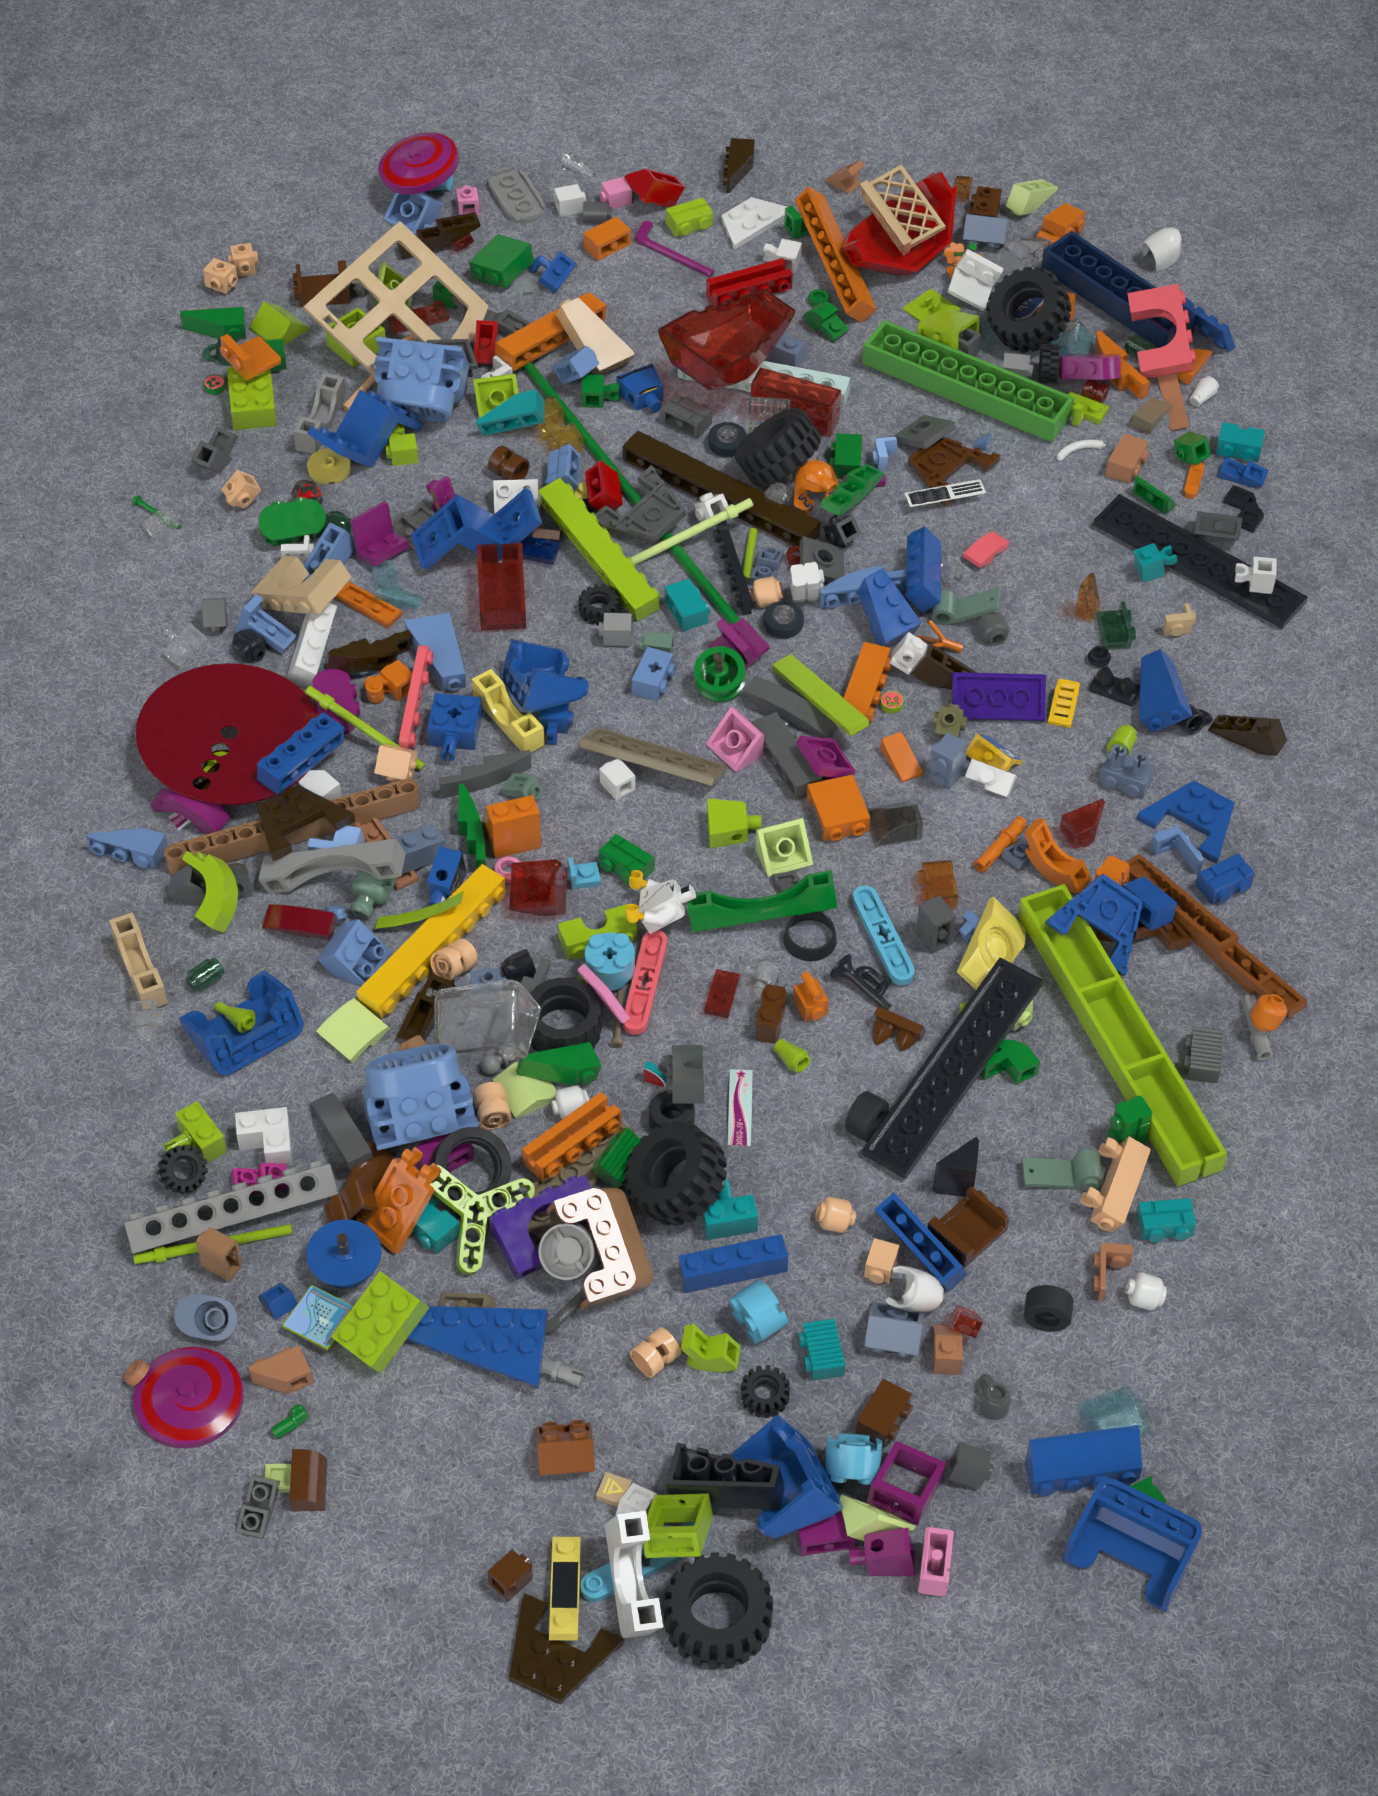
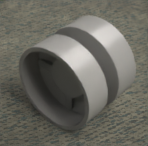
M583 1221L553 1226L543 1235L539 1244V1259L543 1268L557 1279L572 1280L589 1274L601 1261L589 1225Z

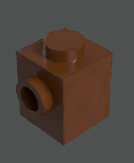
M513 1549L487 1571L488 1583L508 1602L533 1580L532 1563L525 1555H518Z

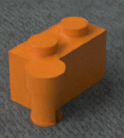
M1065 202L1044 217L1041 227L1043 229L1038 232L1036 241L1050 246L1070 231L1076 234L1080 233L1085 226L1086 212Z

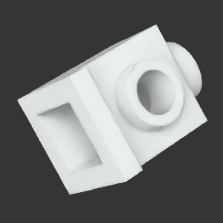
M908 632L894 648L889 663L909 675L912 668L924 656L927 643Z

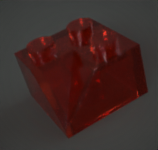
M557 859L512 863L509 910L538 916L565 915L568 868Z

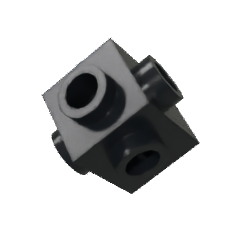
M853 514L846 516L835 515L828 519L830 523L823 526L826 540L831 545H841L842 548L851 545L855 538L862 535Z

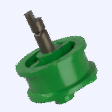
M722 646L709 648L702 652L695 662L694 676L696 688L707 700L719 703L727 702L736 698L744 689L746 683L745 664L742 657L733 649Z

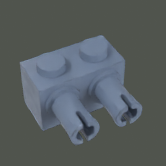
M1115 744L1101 769L1099 783L1109 789H1116L1125 792L1131 797L1143 799L1153 780L1156 765L1148 763L1150 759L1148 754L1145 753L1144 758H1142L1143 752H1138L1134 757L1126 755L1127 748L1125 746H1122L1120 750L1121 744Z

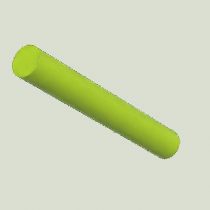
M750 528L748 532L742 570L746 582L750 581L758 532L756 528Z

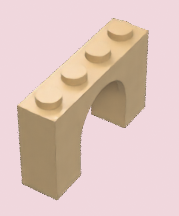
M283 556L251 591L253 597L255 594H258L263 598L261 605L263 610L319 615L352 577L340 560L325 559L315 572L302 582L309 573L298 557Z

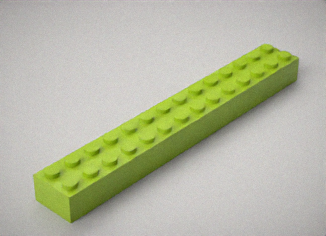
M1065 884L1020 898L1018 918L1024 925L1028 935L1124 1098L1129 1102V1099L1140 1095L1152 1110L1153 1114L1147 1137L1176 1186L1179 1187L1198 1180L1199 1174L1203 1178L1223 1171L1227 1152L1088 922L1077 916L1066 935H1061L1045 924V921L1073 898Z

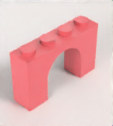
M1179 284L1128 293L1132 321L1163 317L1170 320L1177 328L1175 337L1169 344L1161 348L1137 352L1141 375L1149 379L1193 370L1192 363L1196 362L1194 349L1190 350L1189 343L1193 342L1191 329L1186 330L1185 323H1189V316L1187 310L1183 311L1182 304L1186 303L1184 291L1179 289Z

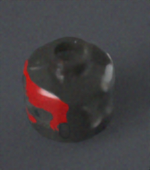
M300 480L294 485L291 492L293 500L304 497L306 500L313 499L321 505L324 501L323 495L314 481Z

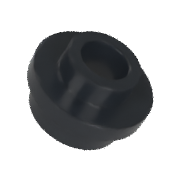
M1095 646L1089 651L1088 661L1091 665L1105 667L1110 663L1111 655L1106 647Z

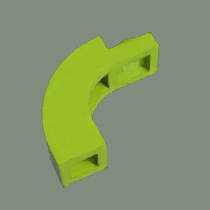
M186 851L182 860L198 870L206 882L205 898L194 916L210 928L225 933L237 907L238 887L235 876L222 859L210 854L206 856L199 851L197 854Z

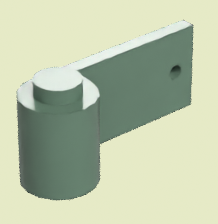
M997 587L960 599L952 592L942 590L941 602L932 609V621L935 624L950 625L997 611L1000 605L1001 589Z
M1095 1150L1080 1151L1075 1154L1073 1160L1022 1157L1021 1159L1024 1186L1084 1189L1088 1191L1089 1187L1097 1190L1103 1184L1100 1154Z

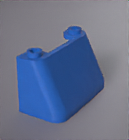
M511 639L500 679L503 681L509 697L519 711L533 713L575 702L586 696L589 689L586 678L581 676L577 678L564 676V672L569 667V658H567L563 649Z
M266 970L249 980L247 991L250 998L235 1006L255 1012V1025L248 1032L240 1033L223 1014L208 1021L202 1012L194 1010L179 1018L184 1031L211 1066L221 1075H230L297 1037L303 1030V1019L292 991Z
M780 1415L775 1416L731 1453L734 1459L744 1461L748 1458L780 1466L785 1486L780 1510L762 1509L763 1513L757 1517L759 1521L757 1527L765 1537H781L833 1517L843 1509V1505L813 1445L800 1431Z

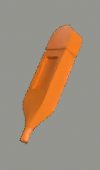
M1202 461L1190 466L1183 495L1188 499H1194L1197 496L1205 467Z

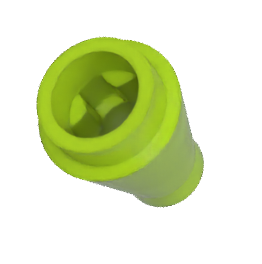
M784 1039L778 1040L774 1045V1051L791 1071L800 1073L808 1067L810 1057L806 1050L788 1043Z

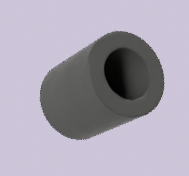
M583 202L582 220L584 223H604L608 219H612V207H608V203Z

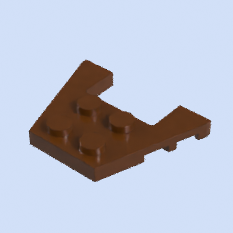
M943 437L927 449L919 448L908 458V465L928 488L949 485L945 481L967 462H972L988 472L999 462L1000 455L996 453L989 455L981 452L980 448L970 449L962 446L961 442ZM954 499L941 501L940 503L946 507Z

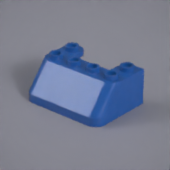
M1106 1478L1098 1483L1067 1542L1063 1561L1080 1569L1089 1568L1094 1564L1099 1552L1102 1551L1151 1576L1145 1588V1598L1149 1604L1166 1612L1183 1580L1199 1543L1202 1527L1195 1518L1116 1479Z

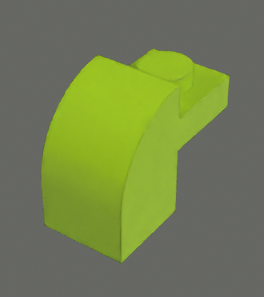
M695 1324L685 1325L681 1340V1350L688 1355L687 1365L696 1370L720 1373L738 1369L741 1346L727 1333L708 1337Z

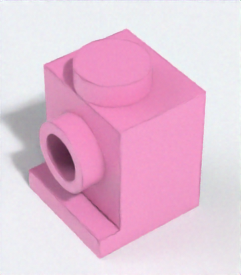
M464 185L456 189L459 215L472 212L480 215L477 187ZM474 204V208L463 209V205Z

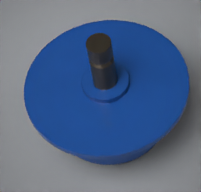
M337 1220L322 1226L313 1234L307 1246V1262L312 1273L324 1283L336 1288H352L364 1282L377 1269L381 1260V1244L375 1232L367 1225L355 1220Z

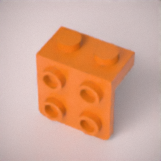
M228 334L220 337V352L222 356L246 381L281 363V357L261 337H254L240 345Z

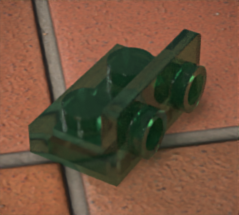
M1125 601L1120 602L1119 610L1096 612V621L1102 646L1108 650L1131 649L1132 640L1136 639L1135 627H1131V610H1127Z

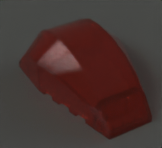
M762 289L742 295L741 299L737 301L729 299L724 301L723 305L717 307L712 304L706 306L705 310L700 312L697 310L689 311L658 328V334L671 364L707 390H718L748 379L757 370L786 331L795 315V309L768 290Z

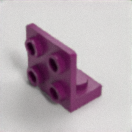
M385 501L350 520L357 557L373 567L409 548L408 540L393 532L389 505Z

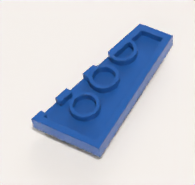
M1185 297L1186 303L1182 305L1197 314L1195 325L1199 327L1200 333L1206 338L1210 336L1219 349L1224 348L1231 352L1235 348L1229 326L1225 323L1220 325L1218 319L1213 315L1208 317L1200 306L1195 309L1192 301Z

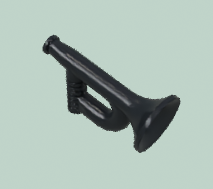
M851 954L845 955L834 966L830 973L832 978H847L878 1006L887 1010L892 1007V1004H889L883 997L892 982L889 977H883L869 966H860L854 970ZM862 976H867L878 985L876 990Z

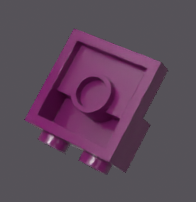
M800 736L795 742L817 776H824L825 780H830L848 775L854 776L856 770L835 739Z

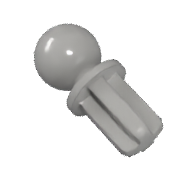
M516 1041L503 1050L496 1049V1056H485L481 1060L482 1071L488 1075H493L500 1070L501 1064L505 1067L509 1066V1061L524 1053L522 1045Z

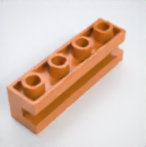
M864 642L844 699L868 718L869 722H872L875 715L874 704L878 705L881 698V691L879 690L880 688H885L887 675L885 673L886 671L890 672L892 664L889 663L891 648Z
M602 1092L598 1093L522 1148L523 1164L542 1183L548 1178L555 1177L566 1165L576 1162L585 1151L595 1148L607 1135L618 1131L622 1125L621 1110L615 1104L610 1107L608 1105V1098Z

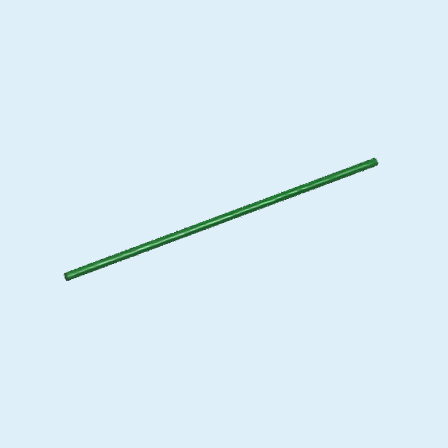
M530 362L522 366L597 461L601 460L618 472L620 488L635 506L642 498L534 364ZM668 531L660 539L664 541L672 537V535ZM678 543L668 548L729 624L731 622L733 624L738 622L740 618Z

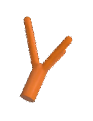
M929 620L928 624L940 640L920 635L916 636L922 641L934 643L933 645L937 648L944 647L959 653L963 649V644L946 639L932 620Z

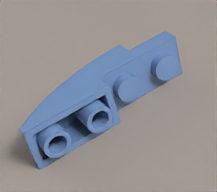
M883 565L858 570L831 582L821 589L820 607L834 608L839 605H857L862 603L858 592L859 586L865 577L882 569ZM906 569L886 572L900 592L906 590Z

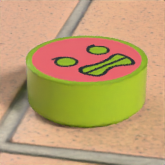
M896 691L885 692L881 696L880 707L886 713H898L903 709L904 698Z

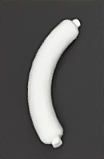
M1102 440L1076 441L1060 450L1056 457L1058 461H1063L1074 451L1086 448L1102 449L1106 444Z

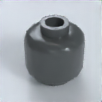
M998 612L981 615L976 623L977 632L985 644L1000 645L1009 634V627L1004 617Z

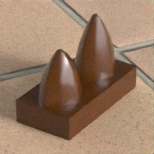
M880 1006L877 1007L874 1013L876 1020L872 1035L875 1045L886 1041L897 1029V1046L900 1051H903L913 1046L918 1039L922 1040L926 1033L923 1025Z

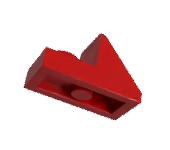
M476 320L474 356L477 364L493 365L495 345L499 341L498 321Z

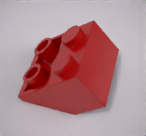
M649 169L626 174L624 177L632 190L637 192L641 201L647 204L650 202L656 203L660 207L675 206L685 189V186L676 176Z

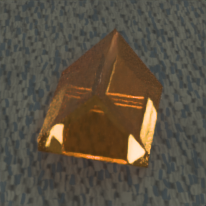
M956 176L954 179V186L957 185L956 196L964 203H967L971 195L973 177Z

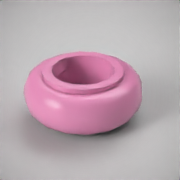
M503 857L494 865V871L505 878V883L516 882L523 874L524 868L522 863L514 857ZM507 866L515 868L512 872H505L502 869Z

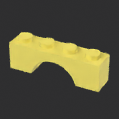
M492 669L472 679L473 696L481 697L482 708L520 751L530 750V752H533L544 746V727L531 713L523 715L517 710L508 696L503 681Z

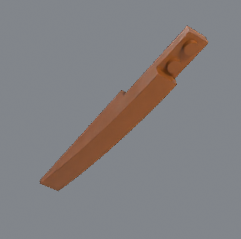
M1138 854L1126 861L1130 865L1129 877L1132 881L1144 876L1177 902L1173 919L1178 922L1187 935L1225 973L1251 995L1258 993L1260 996L1265 994L1280 996L1287 1007L1286 1018L1288 1019L1307 1007V1000L1238 943L1239 936L1146 858Z

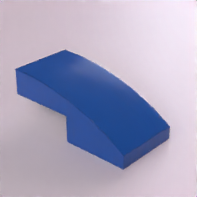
M1225 457L1217 477L1249 487H1262L1269 470L1251 461H1248L1245 466Z

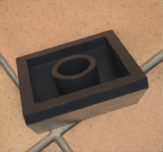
M977 1137L936 1163L932 1189L936 1194L965 1197L967 1189L970 1186L974 1187L979 1150V1139Z

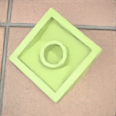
M514 1062L492 1079V1082L504 1085L507 1103L515 1119L550 1104L552 1100H555V1093L557 1091L551 1081L517 1075L516 1068L518 1062Z

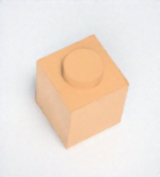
M874 1238L865 1264L864 1277L869 1278L874 1283L881 1284L884 1282L890 1284L893 1267L896 1266L899 1245Z

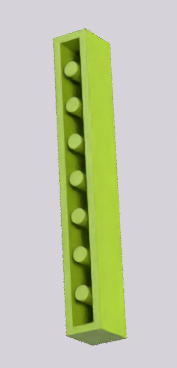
M558 478L538 490L540 504L608 587H612V591L615 590L617 592L619 601L629 613H632V617L636 621L660 609L658 600L660 595L658 591L648 585L647 579L642 572L638 573L632 559L624 556L621 546L611 540V536L605 527L601 528L594 513L587 511L584 501L581 498L577 499L569 483L565 484L561 478Z

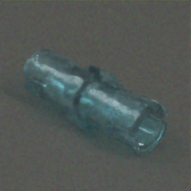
M378 583L374 598L394 602V605L402 604L419 609L422 595L404 591L400 587L396 589Z

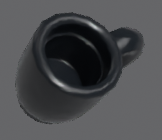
M1189 704L1192 716L1176 724L1188 735L1198 733L1204 725L1211 723L1213 717L1209 712L1197 709Z
M527 949L510 955L500 963L507 981H514L518 987L521 985V982L518 980L523 979L524 976H531L533 979L536 973L534 962Z

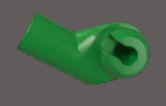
M302 1405L293 1406L290 1409L291 1415L271 1427L277 1439L306 1422L308 1412Z

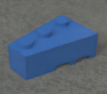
M882 568L864 578L858 588L865 614L868 615L871 624L870 630L872 635L874 634L877 645L890 648L900 642L908 632L913 635L922 622L885 570Z

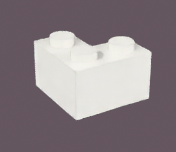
M287 1107L235 1113L239 1150L264 1148L266 1163L286 1164V1167L293 1166Z

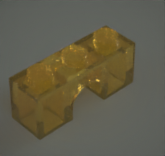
M552 396L543 399L545 401L544 423L532 426H536L541 439L548 442L550 452L555 449L560 450V447L567 444L572 445L578 453L583 452V436L573 423L560 426L564 424L563 408L556 398Z

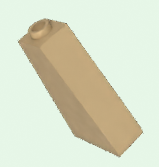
M580 298L572 301L567 299L559 305L560 308L556 316L575 348L580 349L588 346L597 356L600 364L590 371L591 375H604L632 360L635 355L633 350Z

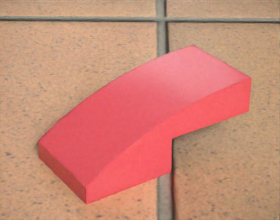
M991 531L973 543L964 552L962 557L981 568L990 564L996 554L1005 551L1010 542L994 531Z

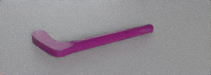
M650 221L642 222L636 238L638 244L646 246L710 278L714 275L715 271L649 239L647 235L652 230L653 223Z

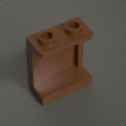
M970 1186L967 1189L965 1198L940 1220L936 1217L928 1222L927 1228L965 1268L1007 1231L1009 1217L1001 1207H996L990 1202L982 1191H977L974 1187Z

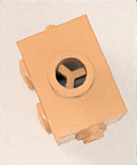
M389 744L380 745L376 756L377 762L374 773L386 776V780L391 782L412 779L417 764L418 751Z

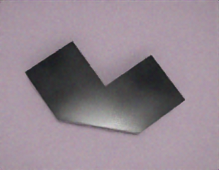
M1233 485L1225 496L1223 503L1240 509L1241 512L1237 517H1242L1241 528L1254 533L1263 521L1264 513L1259 508L1254 493Z

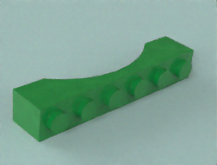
M832 870L807 874L792 887L762 898H733L709 890L697 892L696 898L687 902L692 932L838 908Z

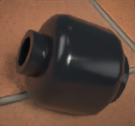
M245 629L237 632L233 637L232 649L243 661L251 663L255 660L259 661L264 657L266 641L253 630Z

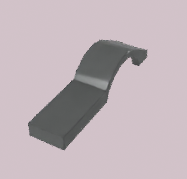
M452 295L451 300L465 315L467 307ZM487 309L484 321H498V329L507 335L530 324V322L508 309L500 313Z

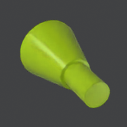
M220 1001L215 1004V1010L225 1015L240 1033H246L254 1027L256 1015L253 1010L229 1007Z

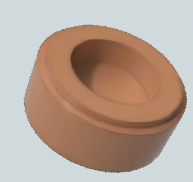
M143 1359L135 1360L126 1369L123 1380L130 1386H135L145 1377L150 1366Z

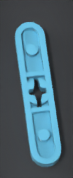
M870 886L857 887L853 893V904L889 978L896 985L904 986L910 984L914 978V966L877 892ZM879 928L881 929L884 935H887V943L882 935L879 936Z
M689 1522L682 1526H694L695 1522ZM642 1546L641 1557L643 1556L645 1558L644 1548ZM685 1557L650 1559L648 1567L641 1564L643 1579ZM610 1562L588 1573L581 1580L580 1591L585 1600L599 1602L615 1594Z

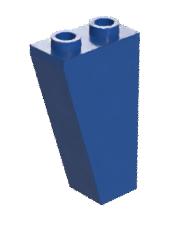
M1161 649L1141 657L1140 721L1151 732H1156L1191 717L1192 711L1174 662Z

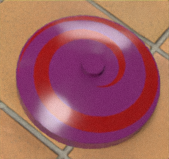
M434 132L414 134L396 142L383 154L378 167L379 175L385 187L395 193L418 194L438 187L452 176L459 164V153L454 141L446 135Z
M182 1347L162 1354L149 1364L150 1367L147 1374L136 1384L134 1389L133 1405L137 1420L142 1429L155 1441L174 1448L200 1447L223 1436L238 1419L244 1401L242 1380L234 1364L219 1352L204 1347Z

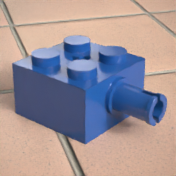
M435 693L427 728L429 746L442 747L440 757L443 760L447 761L448 754H450L449 761H453L456 748L476 749L482 719L481 697Z

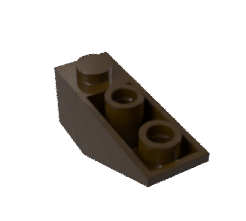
M731 138L730 146H726L724 172L727 173H723V185H727L726 193H730L753 168L755 139Z
M1218 715L1208 729L1211 733L1263 755L1277 756L1287 741L1280 719Z

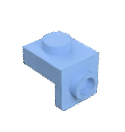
M896 437L875 439L874 451L871 454L872 463L876 464L877 469L882 472L887 471L888 455H896Z

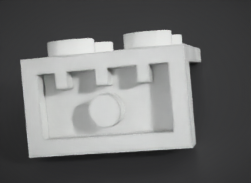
M967 249L955 266L947 292L984 311L991 289L1001 276L1004 268Z
M538 479L493 480L494 514L524 488L532 492L539 512Z

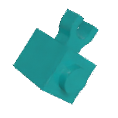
M1155 543L1133 550L1134 567L1143 582L1164 576L1163 565L1177 563V556L1175 554L1167 556L1172 554L1171 546L1164 547L1159 552Z

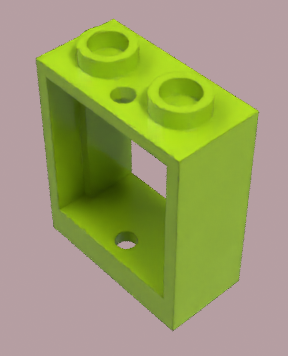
M709 1494L654 1495L647 1515L650 1540L643 1544L645 1558L701 1556L713 1519ZM695 1522L694 1526L663 1527L664 1523Z

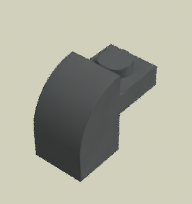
M217 426L209 443L200 441L191 461L215 473L222 472L232 460L229 455L238 436Z

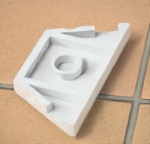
M751 197L721 215V221L726 228L728 237L731 239L733 249L739 248L783 221L786 206Z

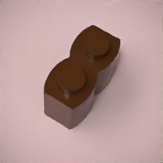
M767 984L763 988L761 1006L756 1016L757 1041L773 1044L778 1041L781 1034V1021L785 1015V987Z
M359 1179L349 1181L340 1194L332 1196L324 1206L328 1223L337 1220H355L363 1223L372 1218L379 1209L371 1183Z

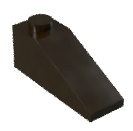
M931 643L927 645L924 656L911 670L912 675L928 685L952 690L953 672L977 673Z

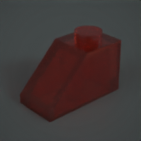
M1103 798L1061 816L1059 829L1074 849L1081 846L1087 847L1095 841L1104 811L1105 801Z

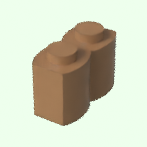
M211 1227L201 1232L196 1241L201 1266L230 1282L242 1267L239 1243Z

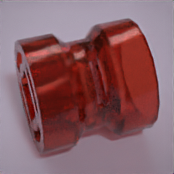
M1087 379L1081 396L1103 404L1108 396L1110 385L1105 383L1099 384L1096 380Z

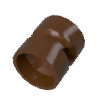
M503 445L494 450L488 462L489 470L498 476H502L505 480H523L530 467V462L526 458L515 454L514 451Z

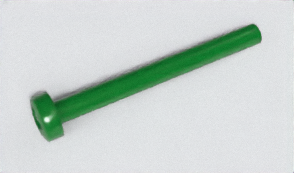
M136 495L133 498L132 504L134 506L140 505L178 530L182 527L178 522L142 501L141 496Z

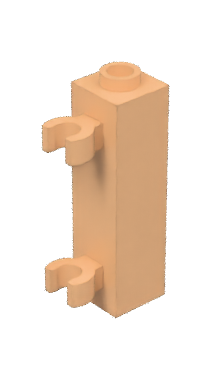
M1109 1137L1105 1144L1101 1143L1098 1153L1112 1158L1100 1192L1095 1188L1089 1187L1087 1193H1082L1079 1201L1085 1206L1094 1208L1090 1218L1091 1222L1097 1224L1102 1230L1112 1233L1125 1223L1151 1151L1150 1148L1131 1137H1128L1120 1144Z

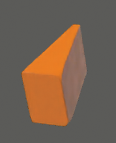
M902 732L881 739L880 750L902 783L923 775V771Z

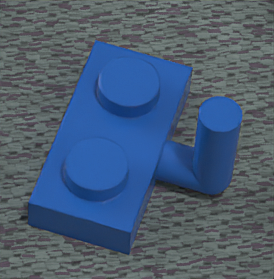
M559 251L552 262L543 255H538L528 270L530 273H535L541 265L546 268L538 281L555 293L576 263Z

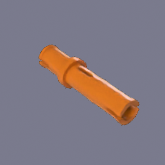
M1016 816L1007 828H1003L999 832L997 839L973 862L975 869L985 873L995 860L1000 857L1005 848L1016 843L1017 837L1028 827L1027 821L1021 816Z

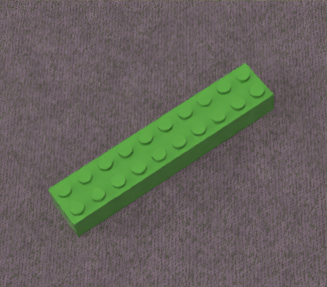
M883 320L863 345L862 364L1047 441L1053 442L1072 416L1074 397L886 320Z

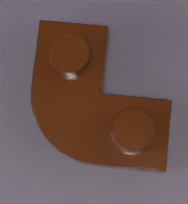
M1174 919L1171 923L1154 930L1148 929L1139 921L1137 931L1134 932L1133 936L1134 939L1157 936L1168 951L1189 947L1191 938Z

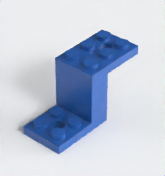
M359 390L336 432H331L322 426L320 429L311 426L307 434L338 455L372 468L398 422L417 431H420L424 424L417 420L418 415L387 400L385 402L380 401L381 396L371 390L368 393Z
M524 488L494 515L457 494L411 534V538L420 566L426 570L458 543L495 563L541 525L542 520L532 492L527 488Z

